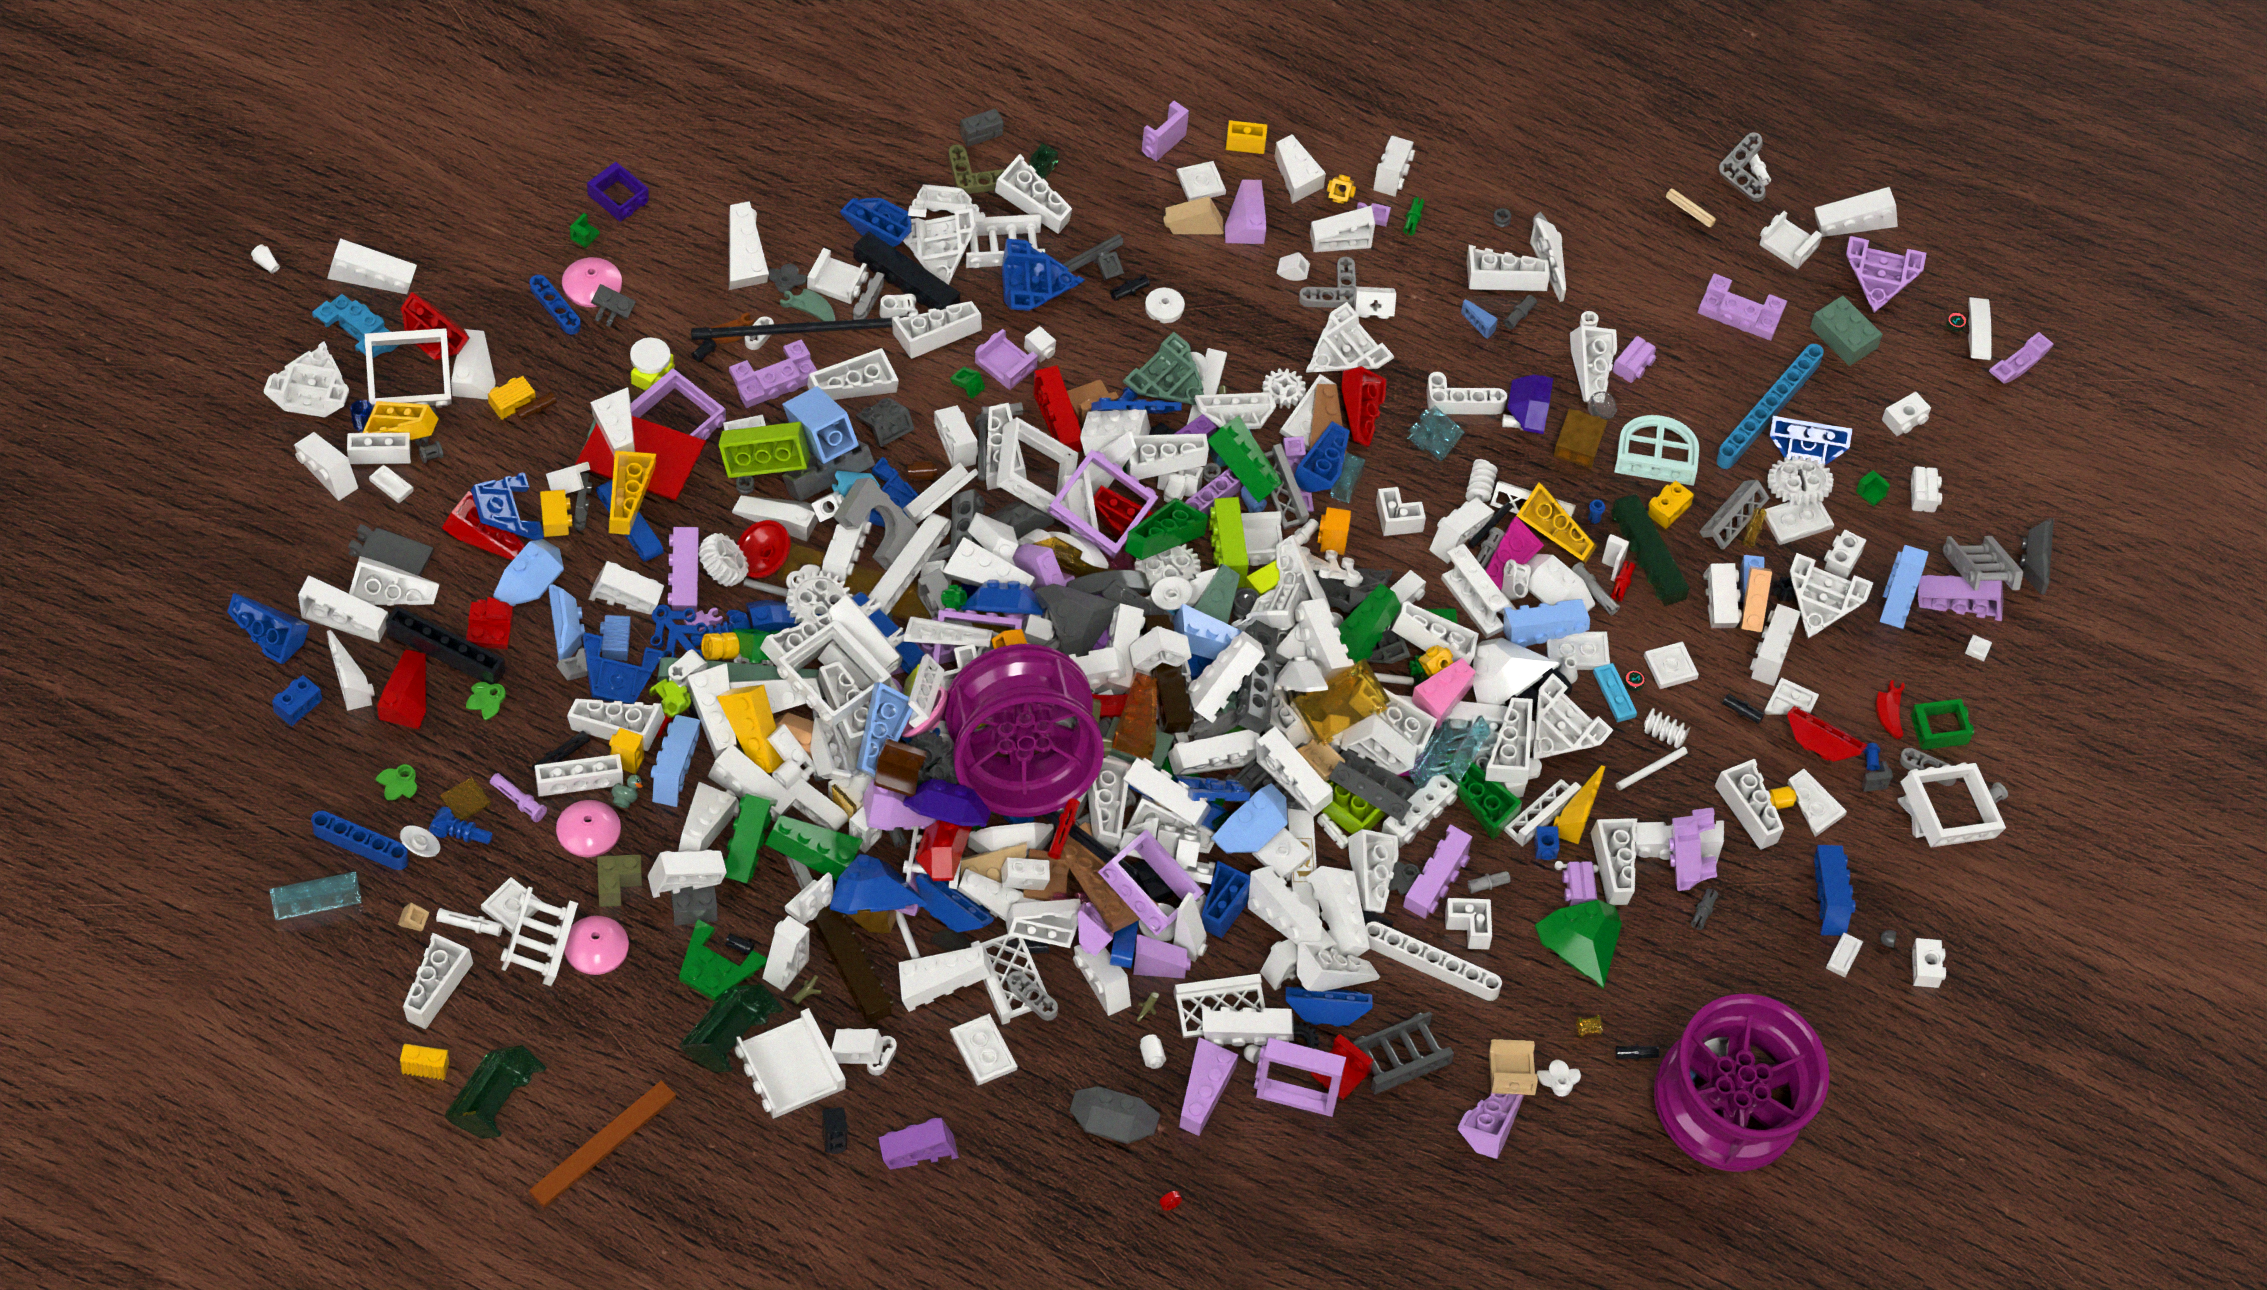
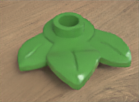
M487 682L474 684L471 687L474 694L468 698L466 708L469 710H481L482 716L486 721L498 713L500 703L505 699L506 691L500 684L490 685Z
M407 764L400 765L397 769H386L376 777V782L386 786L384 792L386 800H396L402 794L407 798H411L417 790V784L414 781L416 778L415 770Z

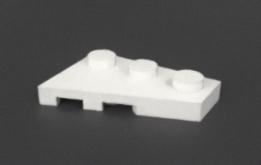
M1802 769L1788 780L1787 784L1791 789L1795 790L1796 801L1815 837L1846 815L1847 811L1805 769Z

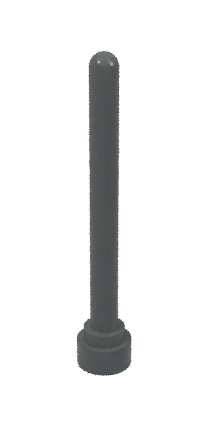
M979 414L975 417V428L979 431L978 478L984 481L986 479L988 415Z

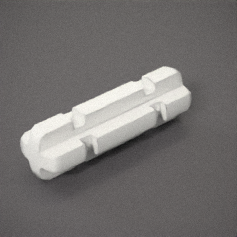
M1326 813L1321 814L1317 818L1318 824L1321 827H1325L1326 833L1334 841H1337L1336 844L1341 849L1349 845L1348 837L1342 835V830L1333 821H1330L1331 818Z

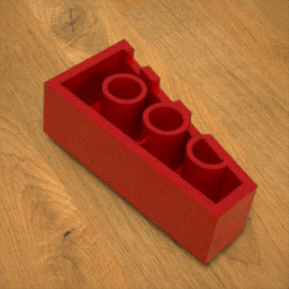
M1058 365L1036 370L1033 396L1051 437L1076 452L1083 451L1080 438L1082 430H1080L1078 418L1074 413Z

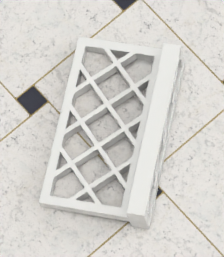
M1006 934L980 943L979 940L971 943V947L983 945L986 953V948L992 946L1000 948L997 956L988 954L991 976L983 979L1001 1024L1009 1023L1010 1018L1033 1011L1024 1002L1021 1008L1012 1011L1010 1006L1012 999L1021 1000L1013 993L1002 988L1005 980L1007 981L1011 968L1024 974L1034 976V983L1046 992L1024 939ZM1015 938H1018L1020 942L1017 950L1006 946V943ZM1004 950L1014 954L1011 962L1000 958ZM1017 956L1027 959L1025 967L1014 964ZM997 963L1008 966L1005 974L995 971ZM1013 980L1014 984L1018 983L1020 986H1022L1021 980ZM1033 991L1027 994L1026 997L1030 999Z
M1253 974L1175 985L1173 993L1177 1003L1183 1038L1204 1036L1203 1030H1201L1203 1021L1193 1014L1198 1007L1202 1008V1006H1205L1202 1002L1207 997L1217 1001L1210 1011H1215L1219 1004L1224 1007H1230V1010L1239 1012L1235 1008L1242 1001L1251 1009L1261 1012V1009L1265 1008L1261 975ZM1257 991L1258 1000L1255 1004L1244 998L1247 992ZM1232 994L1238 998L1233 1007L1223 1001L1226 995ZM1190 1000L1196 1004L1191 1013L1183 1008L1182 1001ZM1190 1018L1200 1025L1196 1031L1187 1032L1186 1023Z

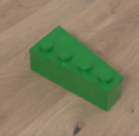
M1239 415L1222 426L1207 440L1258 503L1282 484L1278 474Z

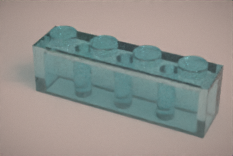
M356 872L269 889L275 920L362 903Z

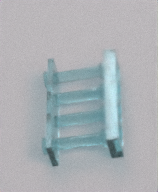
M1482 715L1477 717L1471 728L1453 731L1448 721L1442 723L1439 729H1436L1425 746L1424 751L1414 763V768L1409 771L1417 789L1425 788L1432 776L1451 774L1455 783L1460 782L1491 733ZM1465 737L1464 740L1455 741L1457 738ZM1457 750L1455 753L1447 754L1448 751ZM1449 762L1446 766L1438 767L1442 763Z

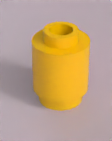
M1790 786L1769 790L1771 804L1775 806L1776 810L1793 807L1794 802L1797 800L1796 792Z

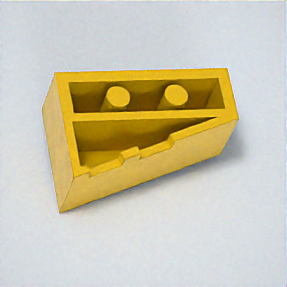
M376 401L363 433H410V440L432 435L438 422V417L427 404Z

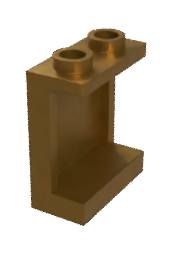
M1569 408L1553 457L1592 468L1600 441L1605 432L1607 420Z

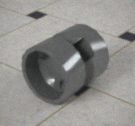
M1242 588L1235 593L1231 611L1234 621L1247 619L1245 615L1251 612L1257 598L1260 597L1255 590Z

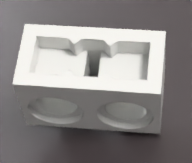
M1847 530L1843 531L1841 537L1837 535L1832 545L1834 549L1828 550L1824 561L1827 562L1824 570L1847 580L1863 552L1866 539Z
M864 805L849 819V835L863 839L859 849L866 853L882 837V829L867 827Z

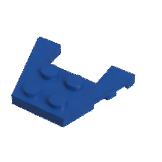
M884 457L872 468V474L887 482L881 490L887 493L890 499L902 510L919 496L907 482H904L898 476V472L889 466L888 461ZM872 508L869 522L885 527L881 514Z
M518 473L515 477L507 476L499 481L491 480L475 484L471 492L481 523L533 540H539L544 538L540 522L521 521L512 491L527 492L529 489L525 473Z
M585 632L583 634V644L591 697L613 703L614 701H622L623 704H634L662 658L664 651L645 647L641 667L600 657L603 636Z
M1176 774L1173 776V781L1177 784L1179 781H1182L1190 787L1188 797L1192 801H1200V798H1207L1208 801H1215L1216 798H1224L1225 801H1249L1250 792L1238 780L1227 779L1226 781H1220L1216 778L1205 779Z

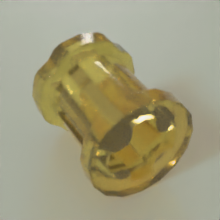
M1599 1015L1587 1019L1577 1018L1576 1026L1580 1037L1589 1033H1602V1022Z

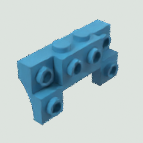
M343 294L339 295L331 303L325 301L312 312L313 317L321 320L326 328L339 320V326L360 341L355 345V350L362 352L365 356V334L391 332L384 327L385 323L380 316L374 315L366 305L360 304L356 300L352 302ZM399 345L372 346L373 358L385 352H392Z

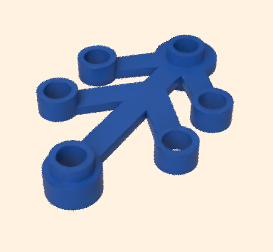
M659 605L652 612V619L656 623L655 635L650 639V643L656 649L664 645L662 637L666 625L669 629V636L663 658L669 653H672V658H676L675 648L678 640L687 652L693 649L704 659L702 650H696L684 634H698V636L703 637L705 634H708L709 630L703 622L694 626L676 625L672 621H695L697 614L692 608H687L684 611H672L667 605ZM661 612H665L663 616L659 617ZM689 613H693L690 618H687ZM701 627H705L704 631L699 632ZM660 639L658 644H654L655 640Z

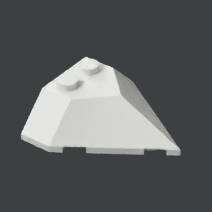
M974 208L954 211L955 215L931 220L911 219L912 231L903 240L923 267L948 285L976 228Z
M1346 302L1330 313L1328 323L1321 334L1306 372L1342 371L1359 366L1366 369H1378L1394 359V355L1383 343L1376 344L1359 324V315Z
M322 342L313 352L308 351L286 365L285 370L278 374L270 375L264 388V394L284 411L326 417L344 407L349 394V388L344 383L342 375L332 355L329 354L325 342Z
M1796 553L1790 569V576L1807 638L1809 639L1865 603L1873 582L1855 575L1851 581L1814 567L1816 560Z
M1504 638L1482 641L1476 645L1473 660V669L1476 671L1473 681L1477 703L1504 706L1506 705L1505 701L1513 695L1517 697L1543 678L1542 674L1551 668L1554 670L1560 664Z
M1553 673L1539 688L1532 760L1600 746L1613 731L1599 716L1592 720L1564 694L1568 687Z

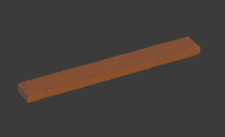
M662 1080L533 1186L529 1190V1194L543 1208L547 1207L675 1100L676 1094Z

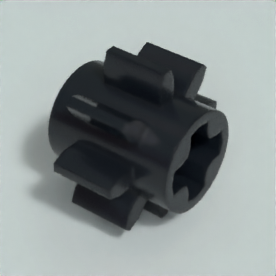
M1781 576L1779 582H1774L1773 588L1775 590L1773 595L1777 596L1780 601L1788 600L1791 602L1792 596L1796 597L1791 577L1783 578Z

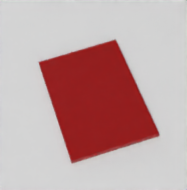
M632 416L635 452L656 454L655 470L646 491L676 501L706 444V440ZM598 424L595 425L575 465L588 462L590 470L587 471L613 479L615 458Z

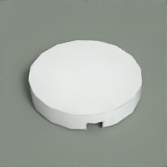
M651 337L643 338L632 346L630 359L631 364L638 368V371L654 374L661 372L665 366L669 365L671 354L665 342Z

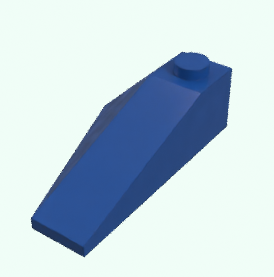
M233 593L227 611L234 621L251 635L250 639L254 643L259 644L263 649L262 652L280 664H284L304 644L310 626L296 617L237 593Z

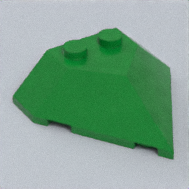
M1600 900L1558 909L1535 924L1538 937L1544 947L1559 954V958L1584 976H1589L1595 980L1597 985L1604 989L1622 925L1615 905Z

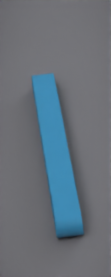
M1808 345L1723 442L1716 459L1719 467L1723 469L1731 468L1771 423L1773 416L1778 415L1817 370L1824 353L1820 345Z

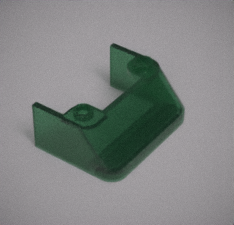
M763 984L733 986L724 992L682 1040L679 1047L686 1055L712 1072H731L733 1068L728 1063L729 1057L727 1053L737 1043V1037L740 1036L741 1038L751 1026L763 1025L769 1019L770 1013H782L784 1008Z
M523 1045L492 1050L485 1055L446 1111L445 1118L451 1124L480 1139L500 1137L502 1133L496 1128L497 1122L493 1120L514 1088L526 1086L531 1081L533 1073L545 1071L547 1067Z

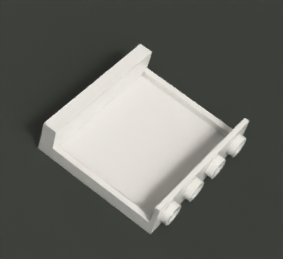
M809 1008L801 1011V1018L745 1041H742L740 1036L737 1037V1046L734 1047L736 1055L739 1059H743L745 1063L743 1065L748 1077H752L754 1090L757 1095L761 1094L763 1108L766 1112H770L773 1119L845 1089L846 1079Z

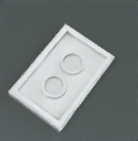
M1818 499L1817 504L1810 501L1809 506L1804 502L1800 506H1798L1797 502H1794L1792 505H1790V502L1762 511V515L1779 545L1827 531L1834 527L1833 521L1822 502Z
M1607 632L1576 633L1561 639H1548L1546 641L1547 657L1560 664L1558 669L1561 668L1569 657L1577 661V670H1594V668L1610 664Z
M990 1013L950 1029V1034L977 1086L1017 1070L1018 1066Z

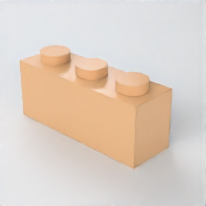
M1750 566L1742 619L1740 621L1741 629L1762 632L1772 576L1771 569Z

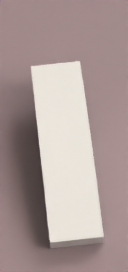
M1970 297L1968 302L1971 358L1991 360L1989 299Z

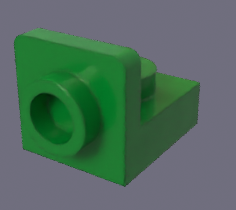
M965 366L950 377L952 384L966 389L967 395L971 399L985 389L980 372Z

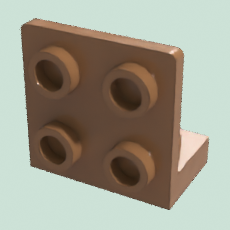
M1102 380L1067 391L1073 410L1081 424L1085 423L1087 412H1092L1091 403L1099 401V398H1111V401L1119 399L1116 391L1108 393Z
M1029 849L1027 859L1049 860L1050 881L1044 890L1023 889V897L1042 901L1066 900L1069 867L1063 855L1061 854V858L1056 860L1048 856V851Z

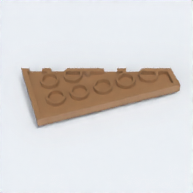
M1068 835L1062 851L1065 862L1111 932L1114 933L1140 920L1137 914L1098 873L1107 863Z

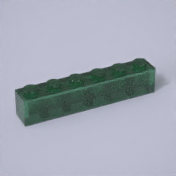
M1637 493L1615 500L1611 510L1612 517L1620 525L1622 535L1626 536L1629 541V547L1632 552H1635L1639 566L1645 570L1648 582L1655 588L1657 598L1662 601L1664 606L1686 600L1690 588Z

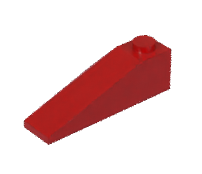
M1359 366L1343 371L1342 394L1353 441L1369 447L1375 431V419L1381 413L1379 411L1380 404L1384 403L1386 379Z
M470 491L453 509L442 527L443 530L460 541L510 560H514L525 547L514 533L480 522L474 498Z
M405 649L377 705L379 720L420 729L426 714V654Z

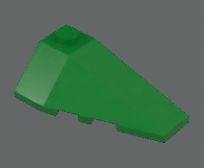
M733 629V632L736 633L739 639L741 657L748 658L750 663H762V660H770L760 647L766 636L775 635L781 631L770 630V632L759 631V629Z

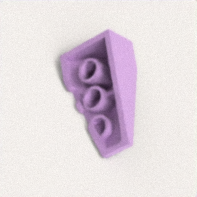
M1242 180L1225 224V243L1264 244L1266 215L1262 180Z

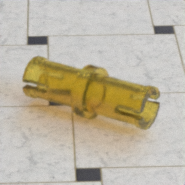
M1760 508L1754 509L1751 522H1748L1746 527L1747 533L1742 542L1744 546L1748 547L1750 542V548L1755 547L1757 537L1763 530L1762 524L1767 514L1764 509H1761L1760 513H1758Z

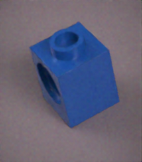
M1558 826L1536 827L1534 835L1536 859H1557L1559 852Z

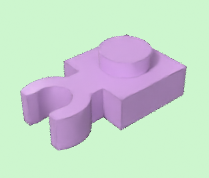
M1361 202L1357 205V209L1368 207L1365 203ZM1372 203L1371 207L1375 224L1386 227L1391 207Z
M712 608L708 614H704L702 610L696 612L697 617L693 622L683 620L685 625L696 626V624L703 622L708 627L711 624H721L723 617H713L718 614V609ZM701 627L699 632L704 631L705 627Z

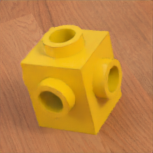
M1339 174V177L1335 176L1333 181L1330 180L1327 192H1330L1329 198H1333L1334 202L1341 204L1348 202L1350 197L1354 198L1356 187L1353 186L1354 181L1350 180V177ZM1340 185H1345L1346 190L1344 192L1339 190Z
M1439 645L1428 648L1426 653L1418 659L1429 677L1434 676L1454 663L1451 651Z

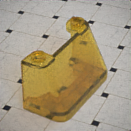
M1365 658L1355 663V666L1346 669L1342 674L1326 682L1328 690L1307 692L1305 696L1300 695L1291 701L1290 706L1317 745L1322 743L1323 746H1326L1334 741L1333 737L1375 712L1379 715L1388 709L1387 705L1391 701Z

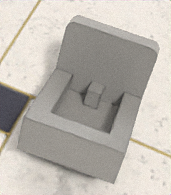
M580 648L575 657L558 661L556 666L567 681L588 675L584 648Z

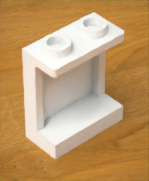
M1783 211L1780 215H1776L1773 218L1769 227L1765 226L1760 233L1761 241L1759 245L1798 269L1819 247L1823 234L1815 231L1812 235H1809L1786 220L1787 212Z
M823 248L807 277V289L851 304L855 297L858 298L862 283H866L868 279L867 264L863 263L858 268L831 258V250Z
M1281 511L1241 513L1249 565L1270 564L1277 560L1276 545L1283 541Z

